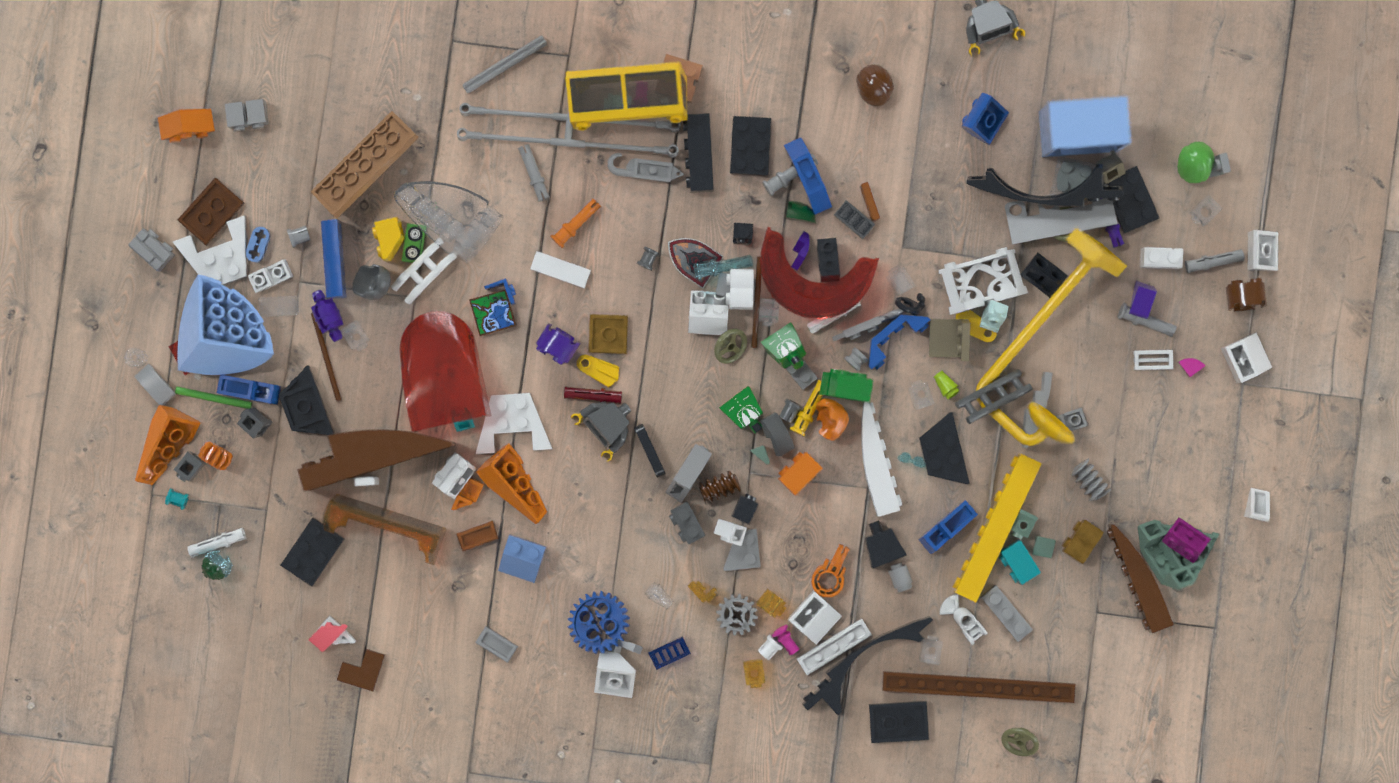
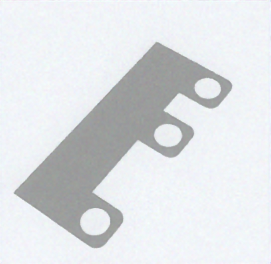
M1108 198L1092 201L1090 205L1060 210L1059 206L1045 209L1042 204H1038L1040 214L1028 217L1023 201L1009 202L1005 205L1012 244L1069 234L1075 228L1084 231L1117 224L1113 201H1109ZM1012 205H1019L1022 208V212L1017 216L1012 215L1009 210Z

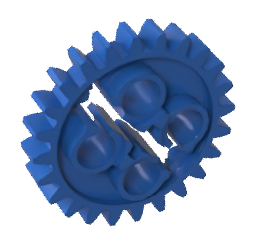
M593 591L592 597L585 594L586 600L579 598L581 604H573L576 610H570L573 617L568 618V621L572 622L568 628L574 630L569 634L571 637H575L573 642L579 643L578 647L581 649L585 647L587 652H590L592 649L594 654H597L598 649L603 654L605 653V648L612 651L611 645L619 647L617 641H624L621 635L628 634L624 628L630 627L625 622L630 617L624 615L628 611V609L622 608L624 603L622 601L618 602L619 598L616 596L612 598V594L609 592L605 597L603 591L600 592L599 596L595 591ZM594 604L599 610L603 606H607L608 609L604 614H600L597 610L595 613L601 620L600 625L610 638H613L612 640L605 639L603 642V638L599 635L594 639H590V634L593 631H597L599 634H602V631L596 625L598 621L595 615L585 607L586 605L593 606ZM590 614V619L587 622H583L584 615ZM610 623H614V629L612 631H607L608 625Z

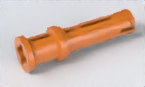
M592 198L568 224L563 223L562 228L555 235L550 236L560 248H563L564 244L571 237L576 236V231L601 208L600 204H596V200Z

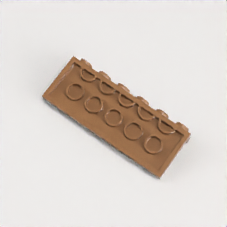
M391 111L315 186L311 193L337 219L419 137Z

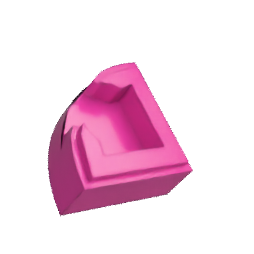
M1194 358L1178 361L1188 377L1193 376L1205 367L1201 361Z

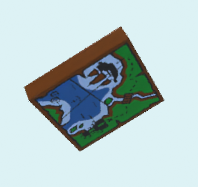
M506 289L469 299L480 337L517 326Z

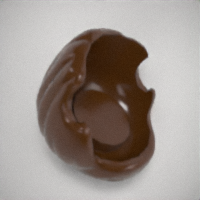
M871 64L860 70L857 75L858 92L867 104L882 106L887 103L894 90V84L885 68L880 65Z

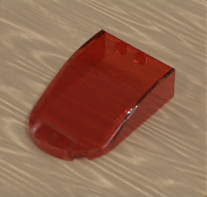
M431 311L416 317L406 327L400 341L402 382L411 431L421 432L424 429L483 416L490 417L491 411L478 349L470 327L458 316L444 311Z

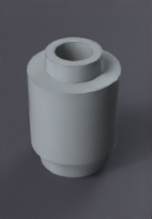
M902 563L892 565V570L888 572L894 588H897L898 592L912 588L911 583L913 581L907 565L902 566Z

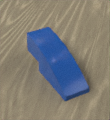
M220 375L216 393L278 405L281 386Z
M965 500L918 540L932 554L949 539L953 538L978 514Z

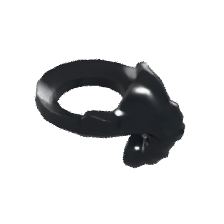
M918 293L916 298L919 302L906 297H898L895 299V305L902 311L917 316L924 309L926 299L922 293ZM901 301H904V303L910 305V307L904 305Z

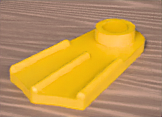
M968 310L956 314L955 319L969 320L971 336L984 342H992L996 338L997 333L991 331L992 335L990 337L984 335V332L988 329L979 327L981 317L973 311Z
M586 354L581 355L577 359L578 369L604 386L610 388L619 380V366ZM585 359L589 361L587 367L582 366V361Z

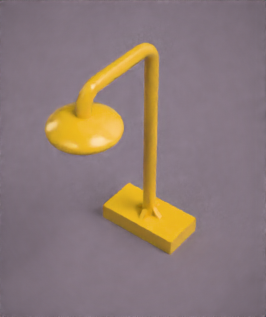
M1075 228L1066 240L1082 253V262L984 374L976 386V391L994 382L1091 268H1102L1118 277L1127 265L1100 241ZM977 399L980 406L985 408L986 406L981 399ZM1031 402L1028 405L1030 417L1039 428L1034 434L1025 433L1000 408L989 414L1023 445L1033 446L1039 444L1047 436L1059 443L1071 444L1075 440L1074 434L1061 420L1036 402Z

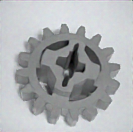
M731 594L730 600L726 597L724 598L725 604L719 603L722 609L716 611L717 614L721 615V617L717 618V621L723 622L720 628L727 627L726 633L732 630L734 636L737 631H740V634L743 635L744 629L750 632L749 625H756L752 620L758 619V616L753 615L757 608L751 607L754 604L753 601L747 602L748 596L741 599V594H738L737 598H734V595ZM733 602H741L744 605L741 607L735 606ZM727 607L729 609V616L725 619L724 611ZM731 607L737 612L742 611L740 616L743 622H741V620L737 617L734 619L732 618L734 614ZM749 610L750 618L747 622L745 620V613ZM733 622L739 623L741 627H732L730 624Z

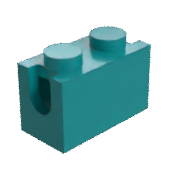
M1018 539L1000 551L1001 556L999 559L1004 567L1008 566L1011 573L1009 575L1014 583L1018 582L1023 585L1041 573L1021 540Z

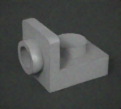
M1227 153L1215 156L1214 166L1209 178L1231 172Z

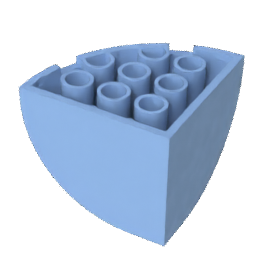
M198 274L189 290L182 312L178 336V371L203 375H227L256 368L273 356L271 336L266 331L263 325L264 320L254 306L235 289L232 288L230 290L226 286L221 285L222 282Z

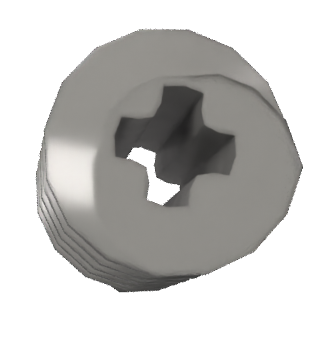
M1088 458L1073 469L1074 471L1071 476L1078 475L1075 482L1082 481L1080 489L1087 488L1084 494H1091L1092 496L1089 501H1094L1106 495L1111 489L1105 490L1108 485L1107 483L1100 484L1103 478L1101 476L1096 477L1098 474L1097 470L1091 471L1094 465H1087L1089 462Z

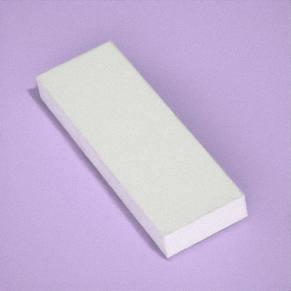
M536 251L530 268L536 272L584 289L591 272L589 269Z

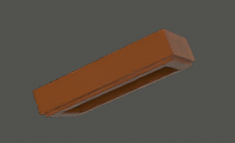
M862 183L860 189L872 222L879 220L880 216L869 183Z
M493 521L456 534L462 551L499 539Z

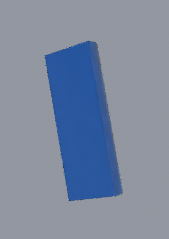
M338 219L321 221L326 299L347 298L341 221Z

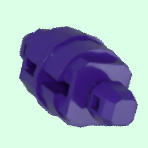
M321 290L313 292L312 297L316 304L311 309L322 334L329 332L333 342L341 340L342 333L339 327L343 326L344 323L340 310L332 298L325 300L326 297Z

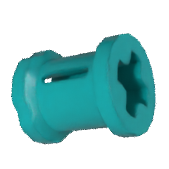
M170 488L165 504H172L184 510L189 494L184 495Z

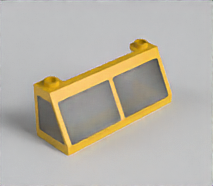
M680 62L566 72L570 123L574 129L579 131L587 130L591 123L659 117H666L672 123H680L687 120V76Z

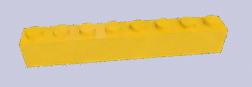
M1021 453L1018 456L1014 455L1010 463L1012 469L1009 474H1005L1002 480L1004 486L1001 491H997L994 497L996 503L993 508H989L985 516L987 522L985 526L981 525L977 533L979 539L977 543L973 542L969 550L971 556L969 560L965 559L962 564V575L954 581L952 587L955 588V593L973 602H977L1042 463Z

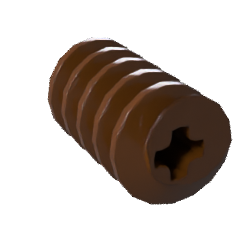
M730 470L727 471V477L721 473L720 480L714 476L713 483L709 479H706V485L699 482V488L705 504L706 499L713 503L714 496L717 500H720L721 493L725 498L728 497L727 491L734 495L735 488L739 492L742 491L736 475H733Z

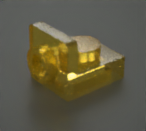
M692 580L687 585L702 602L707 601L709 603L717 595L715 593L717 590L715 586L705 593L704 590L706 588L700 581L695 583Z

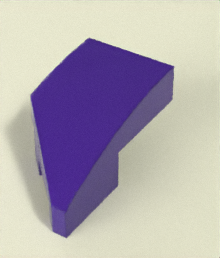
M803 231L792 249L798 253L791 266L797 271L809 250V234Z

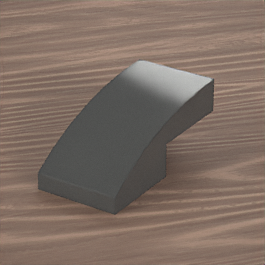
M774 412L760 420L765 437L771 438L776 456H783L795 448L786 426L777 413Z

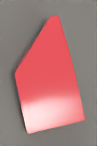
M327 622L325 626H321L308 640L321 652H324L348 626L346 624L336 626L332 625V622Z

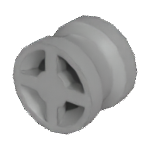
M855 347L850 356L844 358L857 371L861 369L863 363L868 361Z

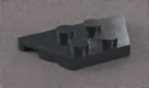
M307 365L279 394L291 431L333 435L334 431L310 365Z
M949 412L919 437L927 474L963 484H970L953 412Z

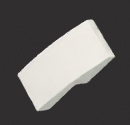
M286 259L248 275L255 293L293 277Z

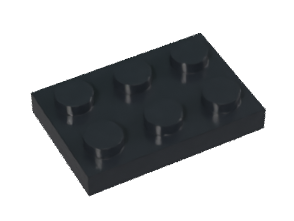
M733 116L730 174L768 176L771 118Z
M1137 166L1126 170V174L1107 184L1108 186H1123V198L1113 201L1115 215L1123 234L1160 219Z
M313 517L280 566L313 587L345 538Z
M927 701L869 704L871 743L929 740Z

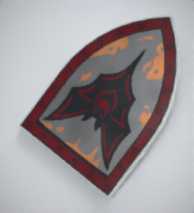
M681 238L668 242L669 255L676 269L699 287L704 288L724 256L695 239Z

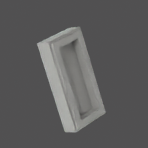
M485 626L475 642L507 663L518 648L516 644Z

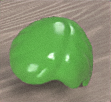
M1193 142L1183 147L1177 164V171L1180 177L1188 183L1206 181L1214 166L1215 155L1213 150L1204 142Z

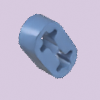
M256 227L253 230L246 249L248 260L257 263L264 258L270 240L268 229ZM264 230L263 234L266 237L262 238L260 244H258L259 237L256 234ZM258 245L259 247L257 252L260 253V256H256L255 259H252L253 255H251L250 252L255 251L256 246Z

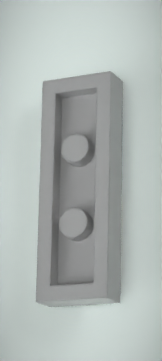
M997 585L981 596L1017 642L1033 630Z

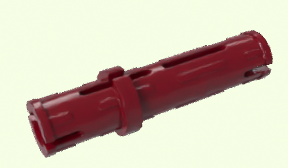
M565 386L564 399L621 404L622 391H608L605 388L596 390Z

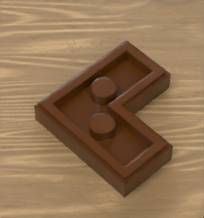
M366 649L361 667L342 662L337 681L374 692L386 654Z

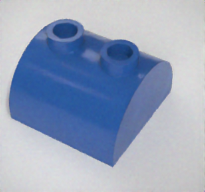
M981 93L979 98L973 101L972 109L963 118L961 127L973 137L990 145L1009 112L991 95Z

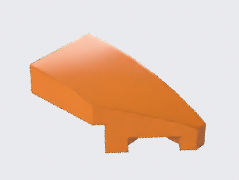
M470 477L457 495L451 510L454 511L476 502L485 483Z

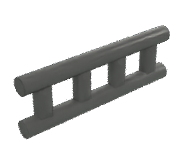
M1016 369L955 402V405L958 409L965 407L970 416L966 417V421L968 424H971L1027 394L1033 388L1031 384L1023 386L1018 379L1022 373L1020 369ZM1011 381L1017 390L1008 395L1002 386ZM996 390L1001 399L992 403L987 394ZM980 398L986 407L976 411L971 402Z

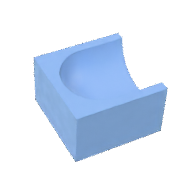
M1127 96L1048 102L1039 111L1042 157L1110 153L1112 150L1119 152L1131 143Z

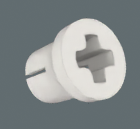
M769 634L767 640L758 651L763 657L770 660L778 650H782L783 645Z

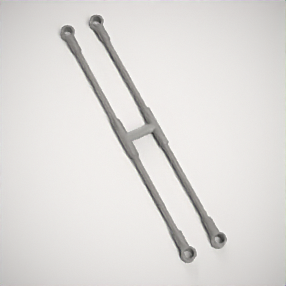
M468 103L460 105V113L463 116L470 114H498L566 121L564 139L482 134V132L467 131L465 128H460L457 131V137L460 141H466L467 139H495L546 143L553 146L649 151L656 154H668L672 158L677 157L679 153L678 146L674 144L668 147H646L585 142V140L572 139L573 126L570 123L569 114L565 113L547 114L485 109V107L470 106ZM465 107L469 109L466 112L462 111ZM622 120L601 122L652 126L660 129H670L674 133L678 132L681 128V123L668 121ZM677 124L678 127L673 128L672 125ZM464 132L466 135L461 137L460 133ZM675 149L676 152L671 153L670 150Z

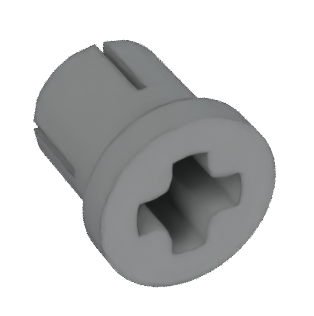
M306 226L293 230L287 229L293 248L297 247V244L310 240Z

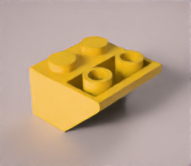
M398 217L374 222L375 227H372L374 238L379 241V246H377L378 256L386 262L392 261L405 240L402 222Z

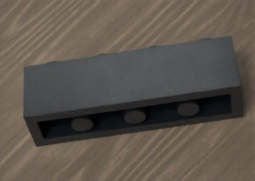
M687 114V120L683 121V131H687L688 139H684V149L688 150L689 158H685V167L690 171V177H686V186L691 189V193L714 192L710 114Z

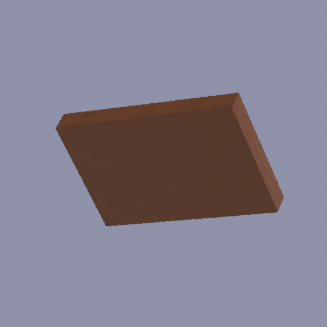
M215 177L177 221L207 246L227 224L226 222L245 203Z

